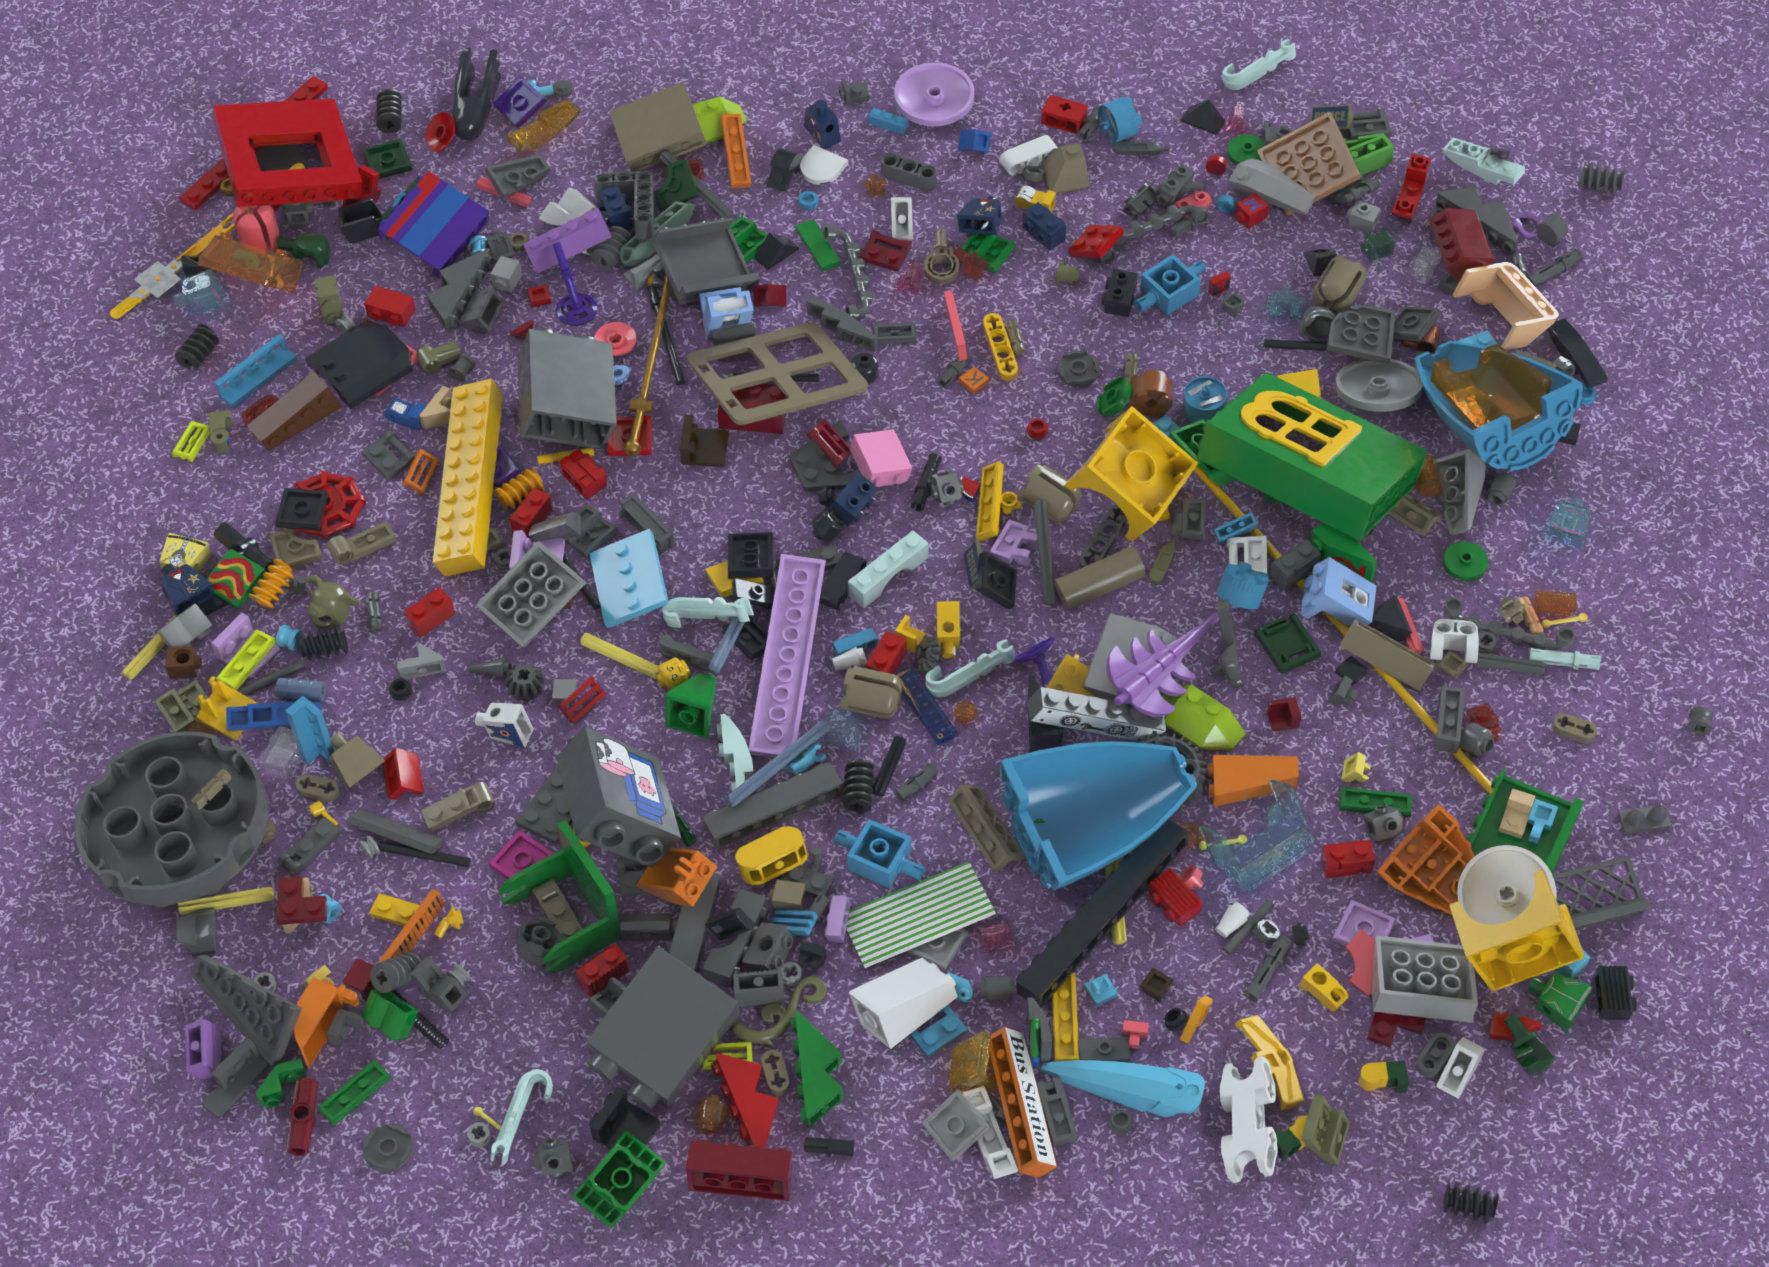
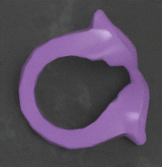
M1534 210L1522 213L1512 221V227L1522 237L1527 239L1538 237L1537 233L1526 232L1520 219L1528 218L1538 226L1541 221L1534 214Z

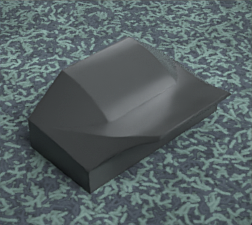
M1183 499L1181 507L1172 514V535L1204 540L1206 499Z
M215 908L193 911L188 915L176 918L177 941L184 944L192 956L217 953Z

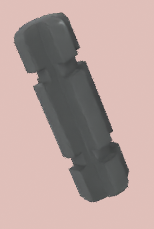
M369 592L366 597L368 620L370 622L369 629L371 632H380L383 624L380 619L382 615L380 602H378L380 601L379 594L377 592Z

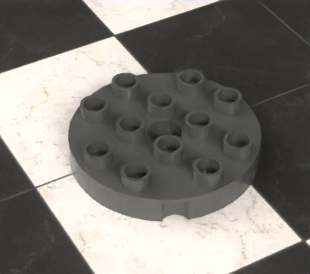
M174 732L158 735L139 742L110 760L105 765V775L99 781L89 783L77 808L74 824L75 839L79 852L92 875L102 887L126 901L164 908L171 904L182 903L203 895H213L219 892L226 882L231 880L246 866L258 850L265 836L269 821V799L254 763L237 745L224 747L216 735L208 733ZM220 770H226L230 774L231 780L226 785L223 784V788L210 801L207 800V804L202 809L196 808L191 799L197 793L200 794V790L212 778H216L215 775ZM183 811L178 819L167 823L169 814Z

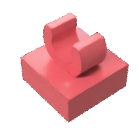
M1124 1020L1122 1036L1130 1037L1129 1048L1139 1049L1140 1038L1147 1039L1149 1023Z

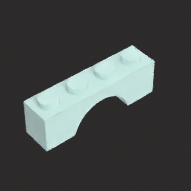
M911 531L848 581L849 596L861 607L866 608L881 596L884 587L895 574L903 569L914 570L929 558L928 542L915 531Z

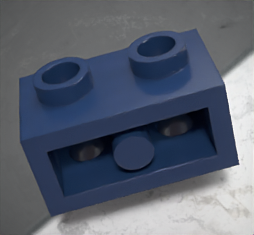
M618 186L599 190L600 199L597 200V206L600 212H602V216L609 228L619 226L626 230H631L630 218L633 217L631 206L628 205L625 193H621Z
M1037 202L1023 212L1022 228L1048 250L1051 251L1065 241L1066 225L1064 221L1053 215L1047 207Z
M858 472L828 509L834 508L843 515L846 526L853 520L857 523L865 513L862 508L864 506L869 508L875 501L876 497L873 495L878 488Z

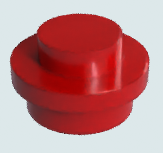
M1034 419L1027 426V434L1033 439H1042L1048 434V426L1042 419Z

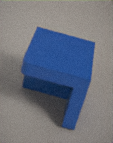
M978 129L960 130L958 150L989 153L991 133Z

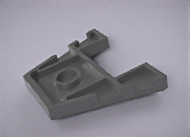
M842 420L832 425L844 440L849 439V434ZM813 439L789 455V460L804 491H818L824 485H829L830 489L843 488L849 484L858 472L860 473L857 470L844 474L840 465L835 468L831 464L832 460Z

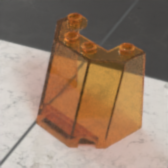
M1497 344L1489 346L1480 352L1477 368L1457 373L1451 369V363L1447 359L1435 361L1430 379L1442 397L1472 430L1503 415L1510 418L1511 431L1541 417V397L1550 392L1552 378Z

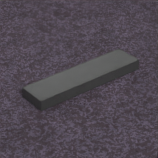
M359 809L349 816L348 823L350 825L429 854H433L440 849L444 842L442 838L363 809Z

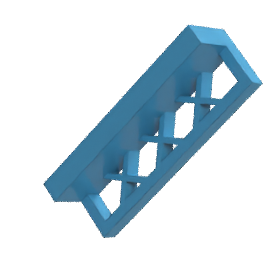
M281 334L277 335L214 382L219 398L233 409L298 360L297 355L287 348L284 337ZM279 344V348L273 351L274 347ZM246 369L245 373L240 376L241 372ZM229 382L228 386L223 389V385Z
M302 696L285 710L301 759L308 765L317 756L321 755L330 763L328 758L335 751L323 713Z

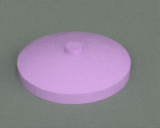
M925 63L910 68L900 76L895 85L894 99L897 109L908 120L924 126H944L960 120L970 111L974 103V86L969 76L955 66L944 63Z

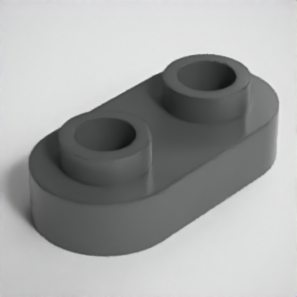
M1440 1032L1434 1034L1418 1056L1416 1062L1417 1071L1424 1077L1431 1078L1437 1076L1452 1055L1455 1048L1454 1039L1447 1033ZM1443 1045L1445 1050H1439L1437 1046ZM1430 1063L1433 1068H1426L1424 1064Z

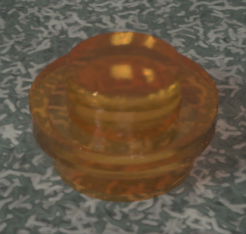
M960 702L954 708V716L961 722H971L977 716V708L971 702Z

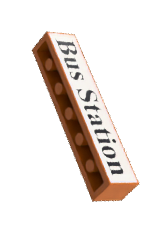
M1002 1027L986 1037L1018 1172L1038 1178L1057 1168L1024 1033Z

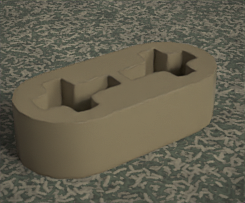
M1565 713L1556 715L1552 724L1553 731L1556 734L1581 743H1591L1597 735V727L1594 723ZM1562 721L1566 722L1565 728L1560 726ZM1584 729L1589 730L1588 735L1583 734Z
M305 774L296 780L297 791L303 797L331 802L340 795L338 783L333 779ZM308 782L311 783V786H307L306 789H303L302 785H307ZM330 787L333 788V791H329L328 794H325V790H328Z
M768 1050L761 1057L767 1087L771 1094L782 1096L790 1088L785 1062L779 1051ZM769 1058H774L776 1061V1069L772 1070ZM775 1076H779L780 1082H783L781 1088L774 1085Z

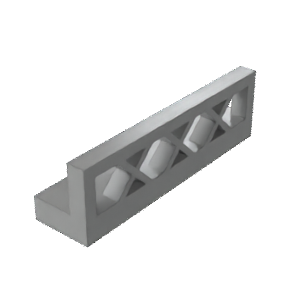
M658 253L623 273V277L637 290L647 284L650 275L657 274L660 276L665 273V269Z

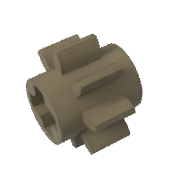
M1507 596L1499 602L1502 608L1497 611L1507 624L1513 621L1517 625L1525 619L1522 613L1526 609L1517 597L1511 600Z

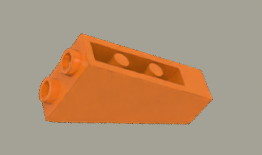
M1213 755L1212 764H1208L1207 776L1212 778V784H1208V798H1213V806H1221L1297 788L1299 778L1298 756Z

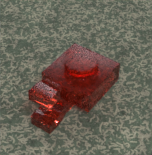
M957 247L953 252L957 258L964 262L960 268L976 281L980 279L990 266L975 251L969 255L964 249Z
M1488 702L1467 710V716L1472 723L1489 729L1492 732L1494 741L1500 739L1498 733H1501V728L1498 725L1499 719Z

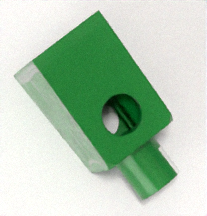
M1554 973L1548 983L1534 977L1528 990L1539 995L1535 1008L1561 1029L1568 1032L1587 1002L1593 987L1559 973Z

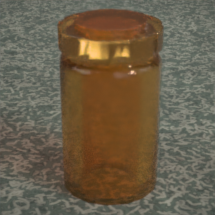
M1426 455L1417 481L1420 495L1423 497L1437 496L1442 491L1436 459L1432 455Z
M1535 591V612L1575 614L1577 607L1575 592H1570L1569 594L1568 592Z

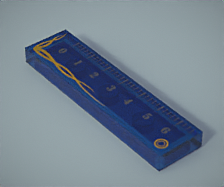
M909 666L895 673V675L900 677L902 683V695L937 746L957 737V730L913 667Z

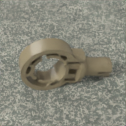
M936 229L934 231L935 255L933 256V247H930L929 255L924 261V272L930 281L937 284H946L958 277L960 271L959 259L954 254L952 246H949L950 255H948L947 230L942 229V236H940V230ZM938 263L950 264L951 270H948L946 273H938L935 270L933 271V266Z

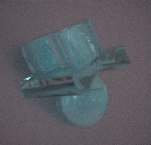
M1284 284L1283 290H1275V295L1267 296L1265 308H1268L1270 318H1280L1281 309H1289V318L1300 319L1302 309L1306 303V297H1296V291H1289V285Z

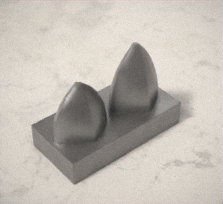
M1661 803L1653 807L1620 810L1617 814L1624 835L1671 828L1667 807Z

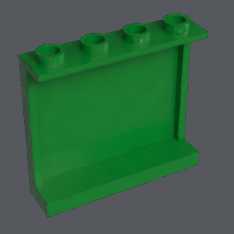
M1503 768L1500 776L1495 775L1491 784V788H1494L1491 795L1486 794L1482 803V807L1485 808L1483 814H1477L1473 823V827L1476 829L1473 835L1468 834L1466 841L1468 840L1472 847L1470 848L1475 856L1486 849L1502 845L1524 848L1537 855L1547 865L1553 875L1580 815L1584 801L1575 797L1572 803L1506 776L1507 769ZM1512 789L1534 795L1535 799L1558 807L1550 831L1542 830L1538 844L1528 842L1533 825L1529 823L1526 824L1522 839L1499 832Z

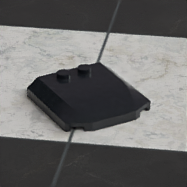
M369 320L364 321L305 357L306 362L311 368L327 380L338 392L339 398L350 409L413 371L409 348L386 325Z

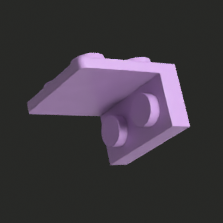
M522 530L514 531L510 569L536 543L531 542L530 538H527ZM563 537L539 541L563 562L565 547Z
M241 613L211 643L216 658L226 665L255 631L252 628L249 616ZM277 644L271 648L249 675L248 679H251L280 650Z

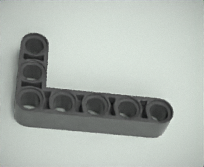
M649 171L596 175L594 177L596 198L600 199L599 190L618 186L621 193H625L627 199H634L636 237L641 240L652 238L654 236L655 215L653 174Z

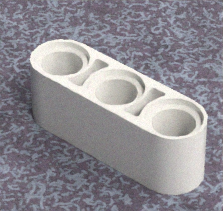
M1044 135L1005 151L1001 154L999 161L1008 174L1013 177L1016 173H1023L1024 168L1028 166H1040L1058 147L1048 135Z

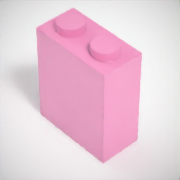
M894 429L854 435L850 451L861 475L876 487L903 484L908 481L912 466Z

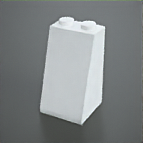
M923 958L849 992L860 1024L890 1049L958 997L954 979L949 974H943L934 963L930 964Z

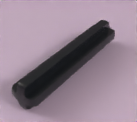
M900 736L894 737L873 785V795L884 796L906 745L905 738Z

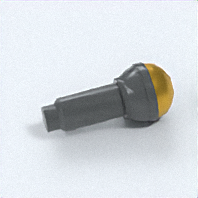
M652 274L648 277V286L664 287L665 280L657 274Z

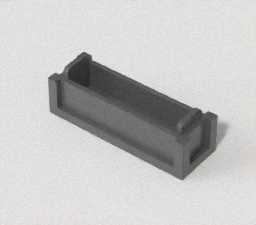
M634 493L619 501L621 505L619 516L621 518L625 517L639 533L650 529L653 532L656 548L660 554L675 545L673 532Z
M1442 685L1438 698L1440 705L1434 750L1452 751V753L1457 754L1461 739L1465 689Z

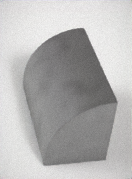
M493 288L476 291L473 293L459 323L468 330L489 333L505 301Z
M570 512L534 524L529 530V537L537 542L561 537L564 540L580 536L581 516L575 512Z

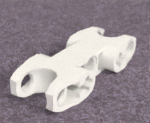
M1263 1056L1256 1058L1253 1072L1244 1080L1240 1079L1238 1069L1232 1063L1225 1064L1220 1084V1101L1226 1112L1232 1111V1134L1222 1137L1221 1154L1227 1177L1233 1183L1241 1181L1245 1165L1253 1159L1257 1160L1259 1171L1265 1177L1272 1176L1277 1157V1138L1272 1127H1265L1264 1104L1275 1102L1276 1093L1269 1061Z

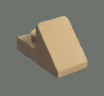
M442 386L421 412L419 417L422 428L429 429L449 424L452 401L450 388Z
M1512 789L1499 832L1522 839L1534 803V795Z

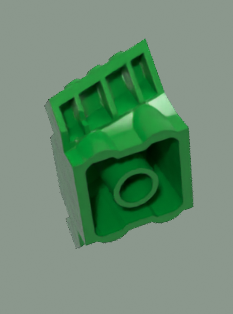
M626 1130L571 1197L612 1229L654 1180L655 1176L666 1164V1161Z

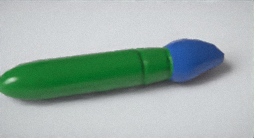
M1034 1018L1030 1027V1060L1032 1068L1036 1069L1040 1064V1022L1037 1018Z

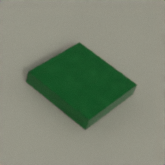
M402 138L363 149L368 167L380 173L379 179L413 170Z

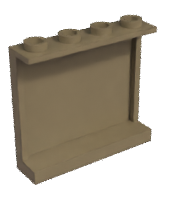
M684 81L609 111L631 172L642 171L663 163L659 158L663 151H669L674 157H678L707 145Z

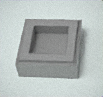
M554 679L553 702H563L576 690L577 679ZM574 698L571 701V703H576V698Z

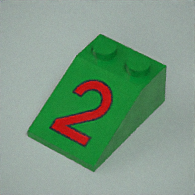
M1325 523L1312 530L1310 543L1321 553L1319 562L1330 557L1373 583L1377 560L1353 537Z

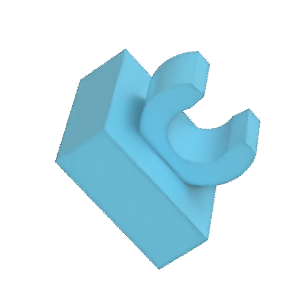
M1107 974L1084 985L1096 1007L1118 997V992Z

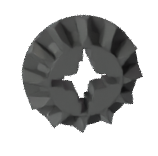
M932 636L925 637L923 642L919 643V649L916 650L917 655L915 657L916 667L919 668V671L928 672L937 664L940 657V642L937 638Z

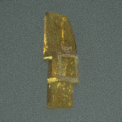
M568 99L538 113L537 121L508 134L507 142L520 152L529 147L537 150L566 129L580 114L581 109Z

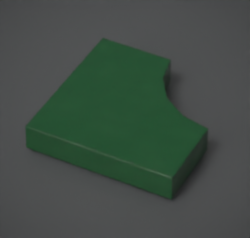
M686 158L667 165L668 174L666 181L661 188L655 191L661 211H665L675 201L685 203L700 197Z

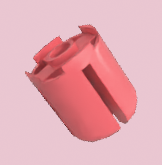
M257 204L247 207L236 206L233 212V221L242 250L254 252L262 257L266 256L269 252L276 251L278 249L277 241L281 235L272 206H257Z

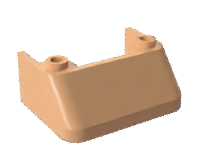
M1508 262L1467 269L1452 294L1454 298L1470 295L1477 304L1494 305L1512 325L1509 334L1500 348L1504 351L1528 346L1554 324L1558 317L1557 310L1515 265Z

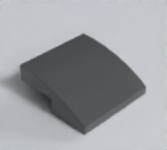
M586 504L576 512L581 516V535L565 540V542L587 559L590 557L589 553L600 549L616 536L619 531L617 526L603 519L598 510Z
M1027 998L1026 1022L1028 1042H1030L1032 1020L1037 1018L1040 1022V1062H1051L1052 1038L1048 1022L1037 1002L1033 998Z

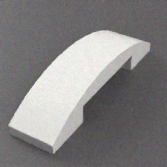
M982 1086L962 1092L991 1127L977 1140V1144L992 1177L996 1179L1018 1172L1010 1148H1007L994 1116L993 1107L985 1087Z

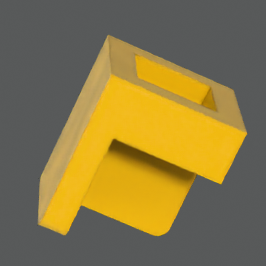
M908 615L904 616L895 630L896 635L906 639L907 650L912 653L917 652L919 643L923 642L926 637L925 632L910 626V616Z

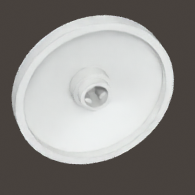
M1502 845L1486 849L1470 860L1460 876L1457 896L1462 909L1473 920L1484 924H1501L1519 916L1530 904L1535 892V872L1544 870L1555 899L1557 893L1552 873L1537 855L1521 847Z

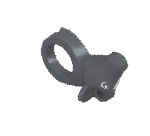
M1228 599L1218 601L1217 611L1225 651L1220 655L1221 664L1212 670L1213 677H1225L1228 684H1231L1232 687L1244 686L1230 603Z

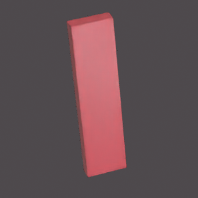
M951 290L944 291L946 310L959 361H963L967 358L966 344L953 292Z

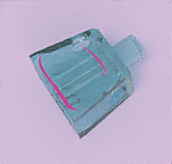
M212 269L183 280V293L174 295V302L177 307L188 304L193 313L227 309L226 292Z
M1572 497L1570 503L1559 501L1545 524L1542 537L1583 549L1588 535L1591 511L1583 507L1584 501L1579 497Z

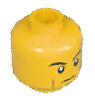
M672 658L658 666L659 674L655 675L660 687L665 686L670 691L687 681L691 673L683 659Z

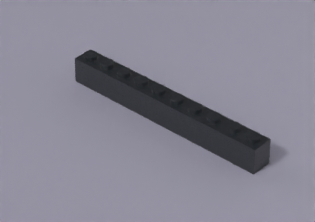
M1168 819L1152 836L1137 846L1131 855H1126L1121 862V866L1108 875L1106 882L1101 888L1095 889L1091 899L1079 907L1074 918L1071 921L1065 922L1061 932L1049 940L1046 949L1033 958L1027 970L1019 973L1016 978L1017 994L1026 1000L1027 998H1033L1039 1007L1042 1008L1147 891L1150 882L1157 879L1188 845V831Z

